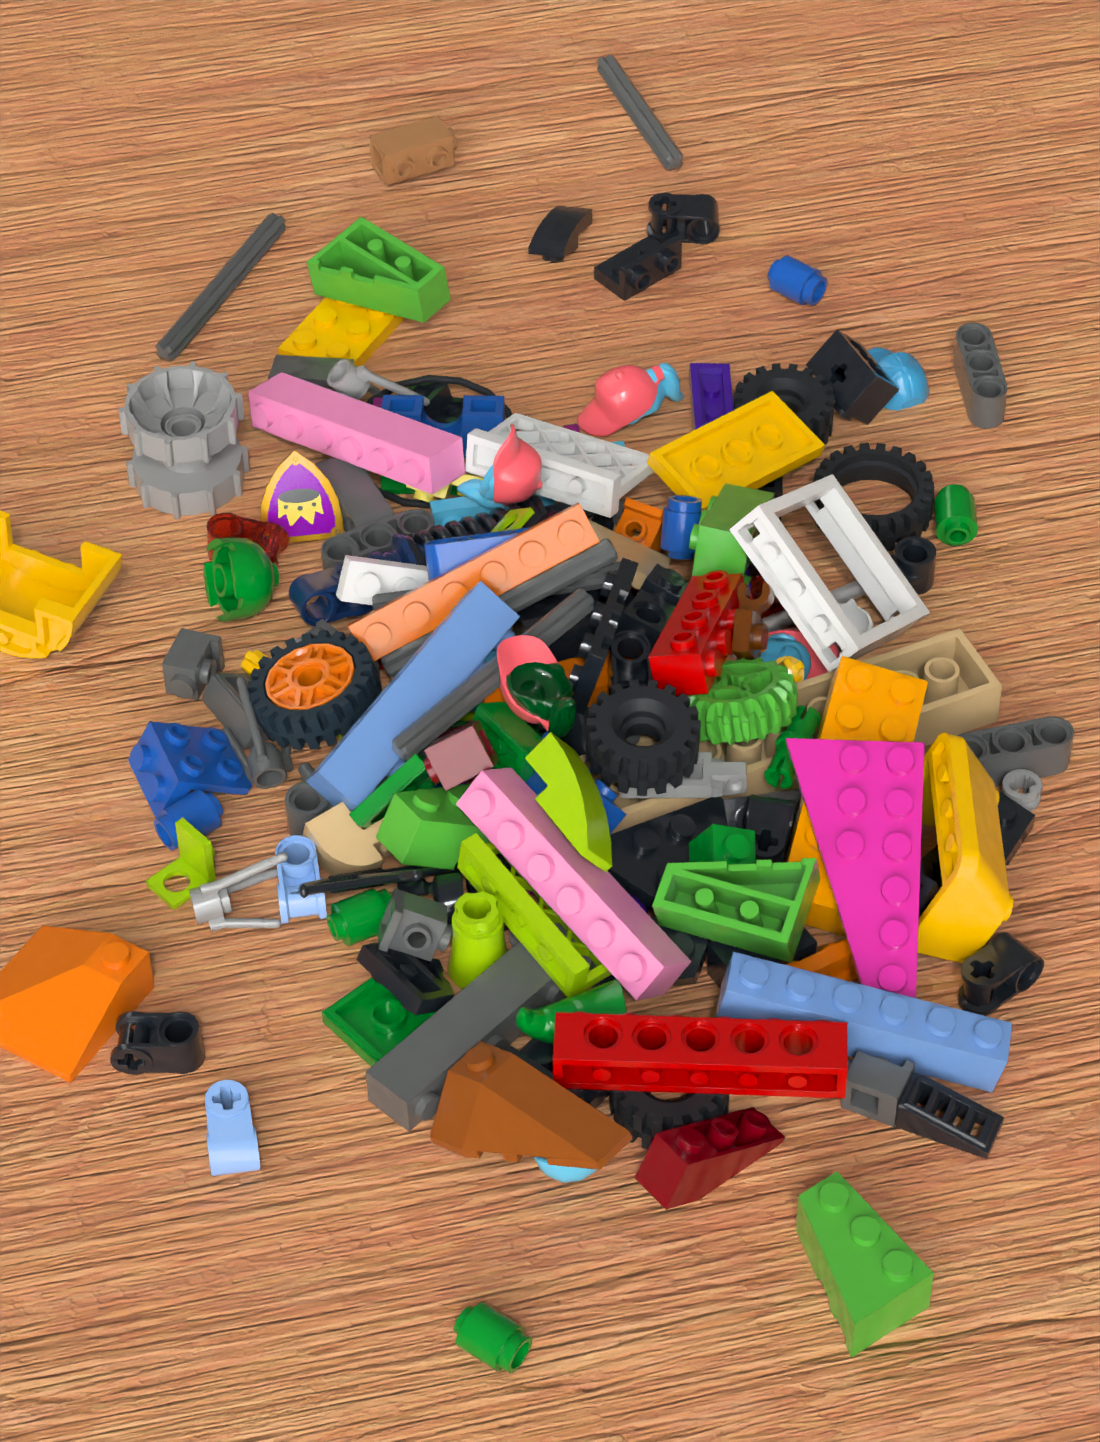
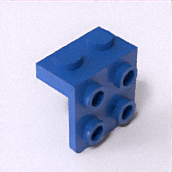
M150 721L137 745L132 748L128 759L156 819L160 817L161 810L188 795L190 790L200 789L209 792L247 795L252 787L243 766L229 742L228 736L223 731L214 727L203 728L178 723Z

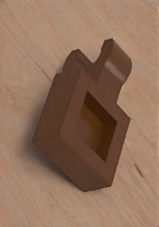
M740 583L737 595L740 606L739 609H735L731 651L739 660L743 657L746 660L760 658L761 650L767 648L768 628L760 617L764 611L770 608L774 601V591L768 583H763L762 594L756 600H750V587L746 583Z

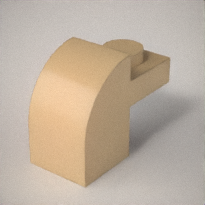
M341 802L305 823L303 836L313 841L317 851L318 864L330 875L377 869L382 866L383 858L380 855L381 853L384 857L392 855L376 838L383 819L363 830L348 815L351 812L344 802Z

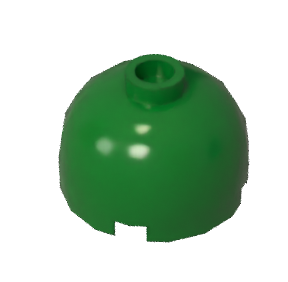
M233 537L213 539L208 544L206 550H214L212 562H204V584L210 607L219 604L224 613L216 618L222 622H230L256 616L267 607L272 598L274 588L279 584L277 565L271 562L269 555L257 542L250 539Z

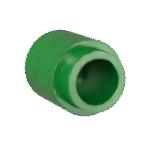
M952 484L943 487L934 500L937 537L943 543L953 546L969 543L978 533L974 496L962 485Z
M372 888L333 903L331 905L332 914L327 915L326 919L334 940H342L349 947L378 936V926L391 898L390 893L386 889L376 891Z
M480 1302L474 1308L467 1306L461 1312L454 1325V1332L457 1333L456 1345L496 1371L504 1369L509 1373L515 1372L526 1359L532 1346V1338L525 1334L523 1326L485 1302Z

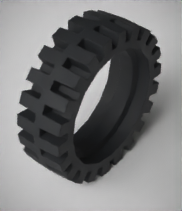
M860 443L859 450L857 451L853 445L844 447L843 454L838 450L830 454V460L824 458L820 463V468L816 469L813 482L833 474L842 487L860 480H879L896 485L909 494L913 500L912 503L900 511L886 515H866L861 513L887 552L894 551L895 543H898L903 538L911 536L921 537L922 531L926 532L929 527L934 505L933 476L930 471H926V464L922 460L916 462L914 454L908 452L902 456V448L893 446L890 451H886V444L877 443L876 449H870L869 443ZM820 499L814 501L819 510L824 507ZM815 521L816 526H817L818 529L820 530L821 528L819 527V525H818V524L816 523V521Z

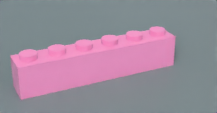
M283 372L248 391L252 426L430 494H434L465 474L463 443L460 436Z
M512 768L482 770L458 800L457 806L609 972L619 980L620 984L636 1001L664 995L692 961L608 871L604 872L580 855L535 800L537 797L535 792Z

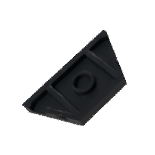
M721 796L708 798L610 834L612 867L608 872L628 893L633 894L640 903L654 911L652 905L667 863L689 862V842L712 824L728 826L723 798Z

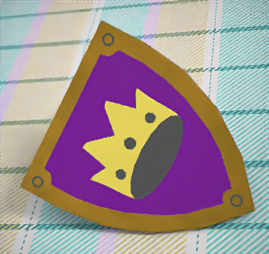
M295 449L276 468L266 486L260 512L262 545L329 539L332 536L344 533L343 517L338 496L329 479L315 463Z

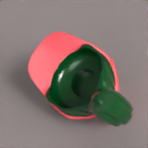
M514 636L500 642L497 647L500 689L507 706L517 717L525 722L542 724L548 733L551 732L558 738L566 736L575 722L576 702L574 698H571L573 685L567 678L563 666L557 662L548 646L534 636Z

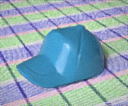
M874 347L868 350L869 354L900 389L884 408L897 411L922 404L926 401L929 395L926 374L914 356L905 352L893 353L881 347Z

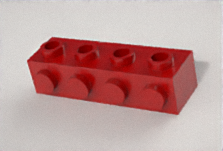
M716 570L701 576H692L648 656L653 680L658 681L659 689L664 690L666 685L669 684L676 687L675 696L683 693L686 695L709 693L714 681L721 675L722 666L727 656H730L732 653L735 609H739L740 606L737 591L740 583H744L742 573L728 574L726 571ZM750 593V600H753L752 593Z

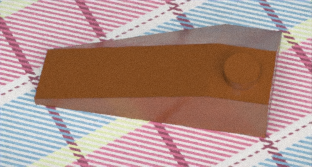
M482 1041L468 1050L448 1070L430 1133L432 1143L464 1157L480 1158L483 1152L501 1153L505 1161L520 1162L522 1156L545 1157L548 1165L598 1170L604 1167L632 1140L630 1131L515 1054Z

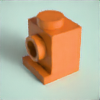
M626 498L624 503L625 509L614 532L660 553L662 549L660 543L663 510ZM635 531L641 532L637 537H633Z

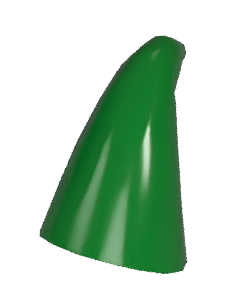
M614 979L538 1009H529L523 1006L517 1011L515 1022L520 1030L531 1038L554 1045L556 1012L573 1013L582 1011L591 1014L627 1013V1008L619 980Z

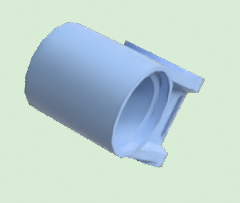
M292 835L284 838L277 845L275 855L282 852L288 854L286 861L277 864L279 882L277 883L281 924L289 923L290 918L318 915L320 919H326L325 894H315L303 898L298 891L301 883L322 879L319 874L315 844L309 838L302 835Z
M222 1080L214 1083L205 1094L208 1129L206 1135L211 1176L260 1170L256 1129L252 1124L249 1096L246 1088L234 1080Z

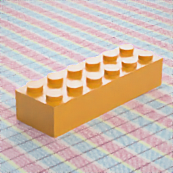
M842 656L831 681L816 739L913 742L928 681ZM801 795L784 862H801V858H817L821 879L805 925L846 937L812 831L807 808Z

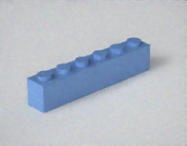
M483 582L477 583L461 598L309 776L306 782L331 805L336 806L344 802L349 811L352 812L377 789L376 787L385 776L389 778L407 762L402 760L393 751V738L487 662L484 659L490 651L494 649L497 652L500 642L515 635L510 628L520 616Z
M733 952L723 978L715 1018L727 1016L737 1019L778 1018L796 1021L828 1020L831 1022H847L848 1056L855 1057L857 1051L874 1057H883L901 1067L908 1060L915 1063V1073L988 1092H993L1008 1062L1012 1031L1011 1022Z

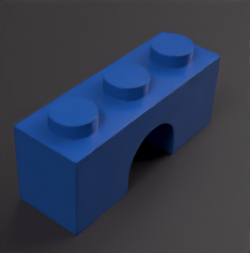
M383 395L381 407L390 412L462 437L464 458H466L468 433L475 428L489 432L505 420L504 396L464 395L462 415L451 423H438L428 417L424 409V395Z

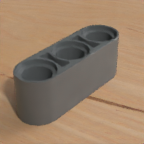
M979 323L963 324L956 331L953 366L966 412L973 425L983 429L995 428L1001 425L1004 420L1007 383L990 329L985 325Z
M334 457L315 463L329 479L338 496L345 532L394 515L389 503L364 468Z
M411 509L332 536L325 540L321 546L322 570L343 563L345 555L367 558L370 552L379 551L381 554L382 552H389V550H392L391 540L393 535L412 533L414 536L417 530L424 529L429 531L432 526H435L433 515L423 509Z
M1048 716L967 732L957 736L965 739L994 781L995 787L1002 786L1004 776L1016 769L1032 771L1040 778L1064 772L1070 763L1074 730L1067 720L1056 716Z

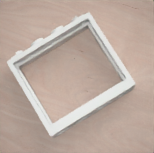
M833 474L758 505L729 529L763 579L772 587L775 596L829 673L837 669L842 656L856 659L899 637L930 613ZM820 499L824 504L821 510L814 503L815 500ZM805 506L886 622L859 634L778 517ZM756 527L761 534L753 538L748 530ZM899 611L900 614L894 617L893 614ZM835 642L842 649L838 658L830 649V646Z

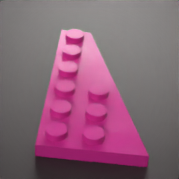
M786 738V747L794 766L799 789L807 808L812 831L830 888L834 895L839 918L848 940L859 982L862 985L916 998L924 743Z

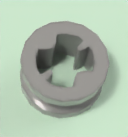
M1016 769L1004 776L1001 793L1032 812L1039 806L1041 801L1042 780L1032 771ZM1019 789H1024V794L1019 793Z

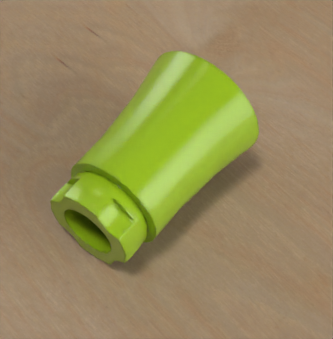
M485 891L465 893L460 896L455 903V912L452 916V946L447 970L453 983L464 989L508 952L504 935L503 915L498 908V901L492 894Z

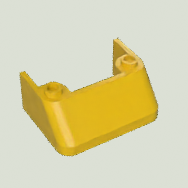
M945 732L936 738L924 756L922 824L936 827L942 887L919 917L918 953L963 963L967 957L974 955L984 947L1002 921L1008 920L1013 909V897L1009 894L998 813L999 792L995 789L994 781L965 739Z

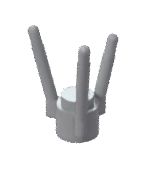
M348 359L338 361L329 372L327 378L328 385L336 390V392L355 399H360L366 392L375 395L381 391L370 382L399 395H420L372 373L363 365L358 367ZM424 397V406L430 404V400Z
M282 852L219 880L189 889L197 925L209 922L211 932L225 928H279L281 926L279 919L224 918V914L232 912L228 894L277 877V869L270 868L286 861L288 854Z

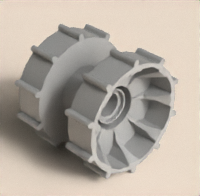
M191 362L190 365L172 366L162 369L159 366H155L154 372L144 376L135 384H127L128 394L125 406L119 408L118 411L121 432L123 435L128 434L132 444L135 446L132 460L126 462L129 486L136 487L139 496L142 498L144 509L152 507L161 512L172 514L174 519L178 520L184 515H198L207 512L215 515L217 508L227 504L235 496H243L242 484L244 473L250 472L248 448L246 446L241 447L236 437L238 422L244 419L242 394L235 393L232 385L228 382L227 372L219 374L210 369L196 366V362Z

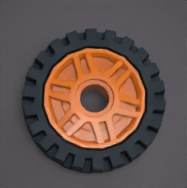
M328 630L319 631L317 638H313L311 632L302 634V641L296 643L294 637L285 641L287 648L281 649L279 646L271 649L272 659L263 656L258 662L260 669L254 668L250 675L252 681H248L247 689L250 694L249 701L252 702L256 719L267 738L272 742L276 740L278 745L285 748L291 744L293 749L302 750L305 743H307L310 750L319 749L320 741L323 740L326 741L328 746L336 744L335 736L341 734L344 737L379 696L380 692H382L381 681L372 656L363 642L359 643L358 639L352 635L346 638L344 632L335 631L331 637Z

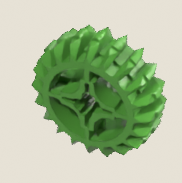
M745 657L737 661L727 659L722 666L721 675L716 678L708 694L687 695L690 698V707L696 706L699 712L698 720H701L700 741L711 740L714 745L728 742L732 746L735 742L742 741L748 744L749 740L756 738L764 740L767 734H777L781 731V727L790 725L791 718L797 715L798 692L797 685L793 680V674L788 672L787 667L778 666L776 661L764 662L759 657L754 660H746Z

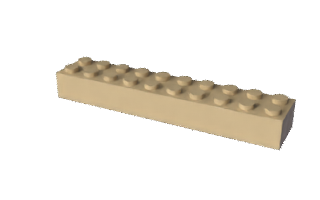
M960 628L861 661L928 681L913 741L924 743V747L933 744L936 738L943 732L960 735L998 721L1002 685ZM836 670L796 683L798 706H805V711L801 717L802 720L809 707L815 709L822 719L831 681ZM819 724V726L816 728L812 739H816V738H817V734H818V730H819L820 724ZM788 726L781 727V731L777 734H767L764 740L758 738L749 740L748 744L742 741L735 742L732 746L728 742L714 745L711 740L700 741L699 752H712L713 758L722 759L723 762H746V793L721 796L723 799L799 789L796 774L792 785L786 789H781V783L784 779L783 774L777 788L769 784L764 776L776 752V739L779 734L786 731ZM644 735L640 737L636 745L650 746L658 743L659 740L652 736ZM586 755L579 756L590 769L591 761L587 762ZM593 772L591 773V776L594 781L597 778H599L602 781V773L596 776L593 774ZM614 782L610 786L618 794L614 803L627 815L611 834L708 798H621V792H618V783Z

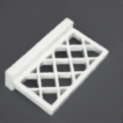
M514 413L489 432L475 428L467 435L465 471L485 477L494 462L498 450L511 432L510 424H513L516 430H523L516 431L517 436L531 445L541 457V481L543 485L541 489H536L534 494L571 506L579 502L582 509L609 518L618 512L619 499L654 472L647 464L649 454L518 413Z

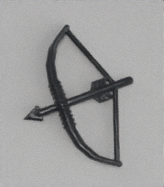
M456 863L453 870L411 865L390 869L375 868L331 875L326 879L304 882L299 885L298 891L301 897L306 898L310 895L326 892L335 894L383 886L389 883L418 881L422 877L461 871L457 868L458 863Z

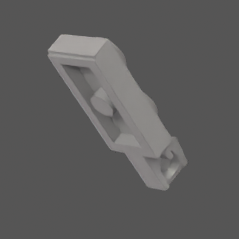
M699 752L697 764H694V772L689 778L683 775V782L677 788L668 783L666 793L657 795L655 788L647 789V796H637V788L629 787L627 794L621 792V798H712V796L716 798L723 795L744 794L747 791L746 762H723L722 759L713 758L712 752Z

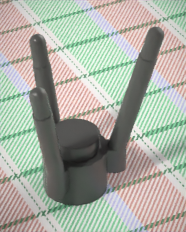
M238 677L236 683L254 744L250 749L248 758L230 728L224 727L222 731L228 736L229 742L251 784L262 789L273 788L283 783L287 778V772H291L294 769L291 760V744L286 748L281 746L280 751L273 743L263 742L252 702L249 701L250 694L245 679Z

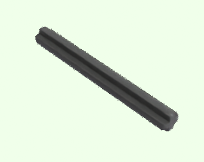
M609 54L605 58L601 56L597 61L599 64L597 70L663 166L670 171L675 167L680 168L683 164L681 161L683 154L613 55Z

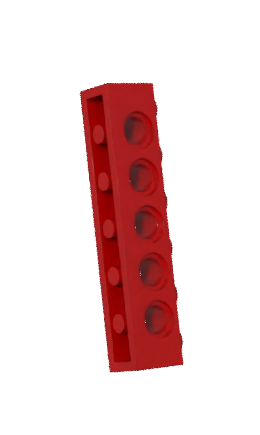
M582 1011L573 1013L556 1012L553 1081L565 1089L845 1099L848 1072L847 1022H831L828 1020L796 1021L778 1018L737 1019L727 1016L718 1018L685 1017L682 1015L650 1016L633 1013L591 1014Z

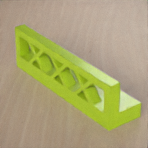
M477 833L461 841L457 868L478 892L485 891L497 899L498 908L503 915V922L567 997L581 993L612 975L504 857L511 866V871H508L496 857L501 852L491 842L485 844ZM526 890L534 892V894L539 898L538 904L532 899V897L526 892ZM554 923H560L567 931L566 937ZM582 956L589 957L597 967L589 971L590 965Z

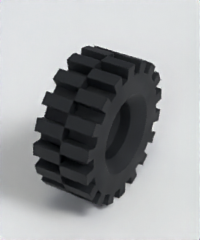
M777 363L772 364V370H766L764 366L756 368L755 376L748 372L743 376V382H738L736 392H734V410L773 391L825 445L828 443V436L831 437L833 431L835 395H833L832 386L830 384L825 385L826 378L821 374L813 377V370L805 367L802 372L797 370L798 365L789 364L788 369H781V364Z
M639 679L629 680L628 688L625 689L622 688L620 683L611 686L610 696L604 691L597 696V704H591L588 710V718H586L585 755L587 762L591 761L590 770L595 776L602 773V782L608 787L614 782L618 783V792L625 794L628 793L629 787L637 788V796H647V789L655 788L657 795L666 793L668 783L677 788L683 782V775L688 778L694 772V764H697L701 720H698L699 712L696 706L690 707V698L685 693L676 697V687L667 684L665 689L662 690L658 688V681L649 679L648 686H639ZM644 734L656 738L659 742L650 746H638L628 742L626 739L633 735Z
M609 1090L610 1114H614V1121L630 1131L632 1136L631 1142L633 1143L640 1137L642 1138V1148L648 1150L656 1133L728 1114L729 1094L688 1093L682 1099L665 1101L656 1098L651 1092Z

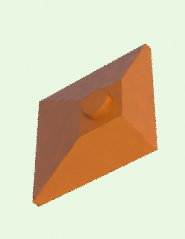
M42 925L0 971V1047L71 1083L116 1032L117 1018L125 1012L134 1011L155 987L149 952L112 933Z

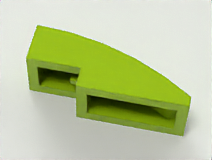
M550 732L525 757L548 785L535 800L580 855L604 872H607L612 867L611 837L607 814L600 792L587 766L577 752Z

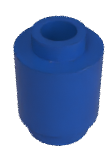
M789 255L775 260L768 271L770 289L801 305L809 304L815 306L822 299L827 288V278L822 276L820 270Z
M686 495L668 497V505L663 507L660 547L668 551L669 557L674 559L693 558V553L696 550L689 549L692 528L694 524H699L702 511L704 510L702 508V499Z
M196 789L161 810L160 817L154 820V827L163 844L173 851L178 848L176 821L184 818L206 836L221 827L220 816L223 815V809L218 799L212 793L208 792L205 794L202 790Z

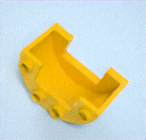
M0 510V651L23 658H45L51 651H61L65 648L118 576L122 565V554L84 541L80 546L82 568H79L75 564L66 563L43 555L36 550H30L13 544L10 514Z

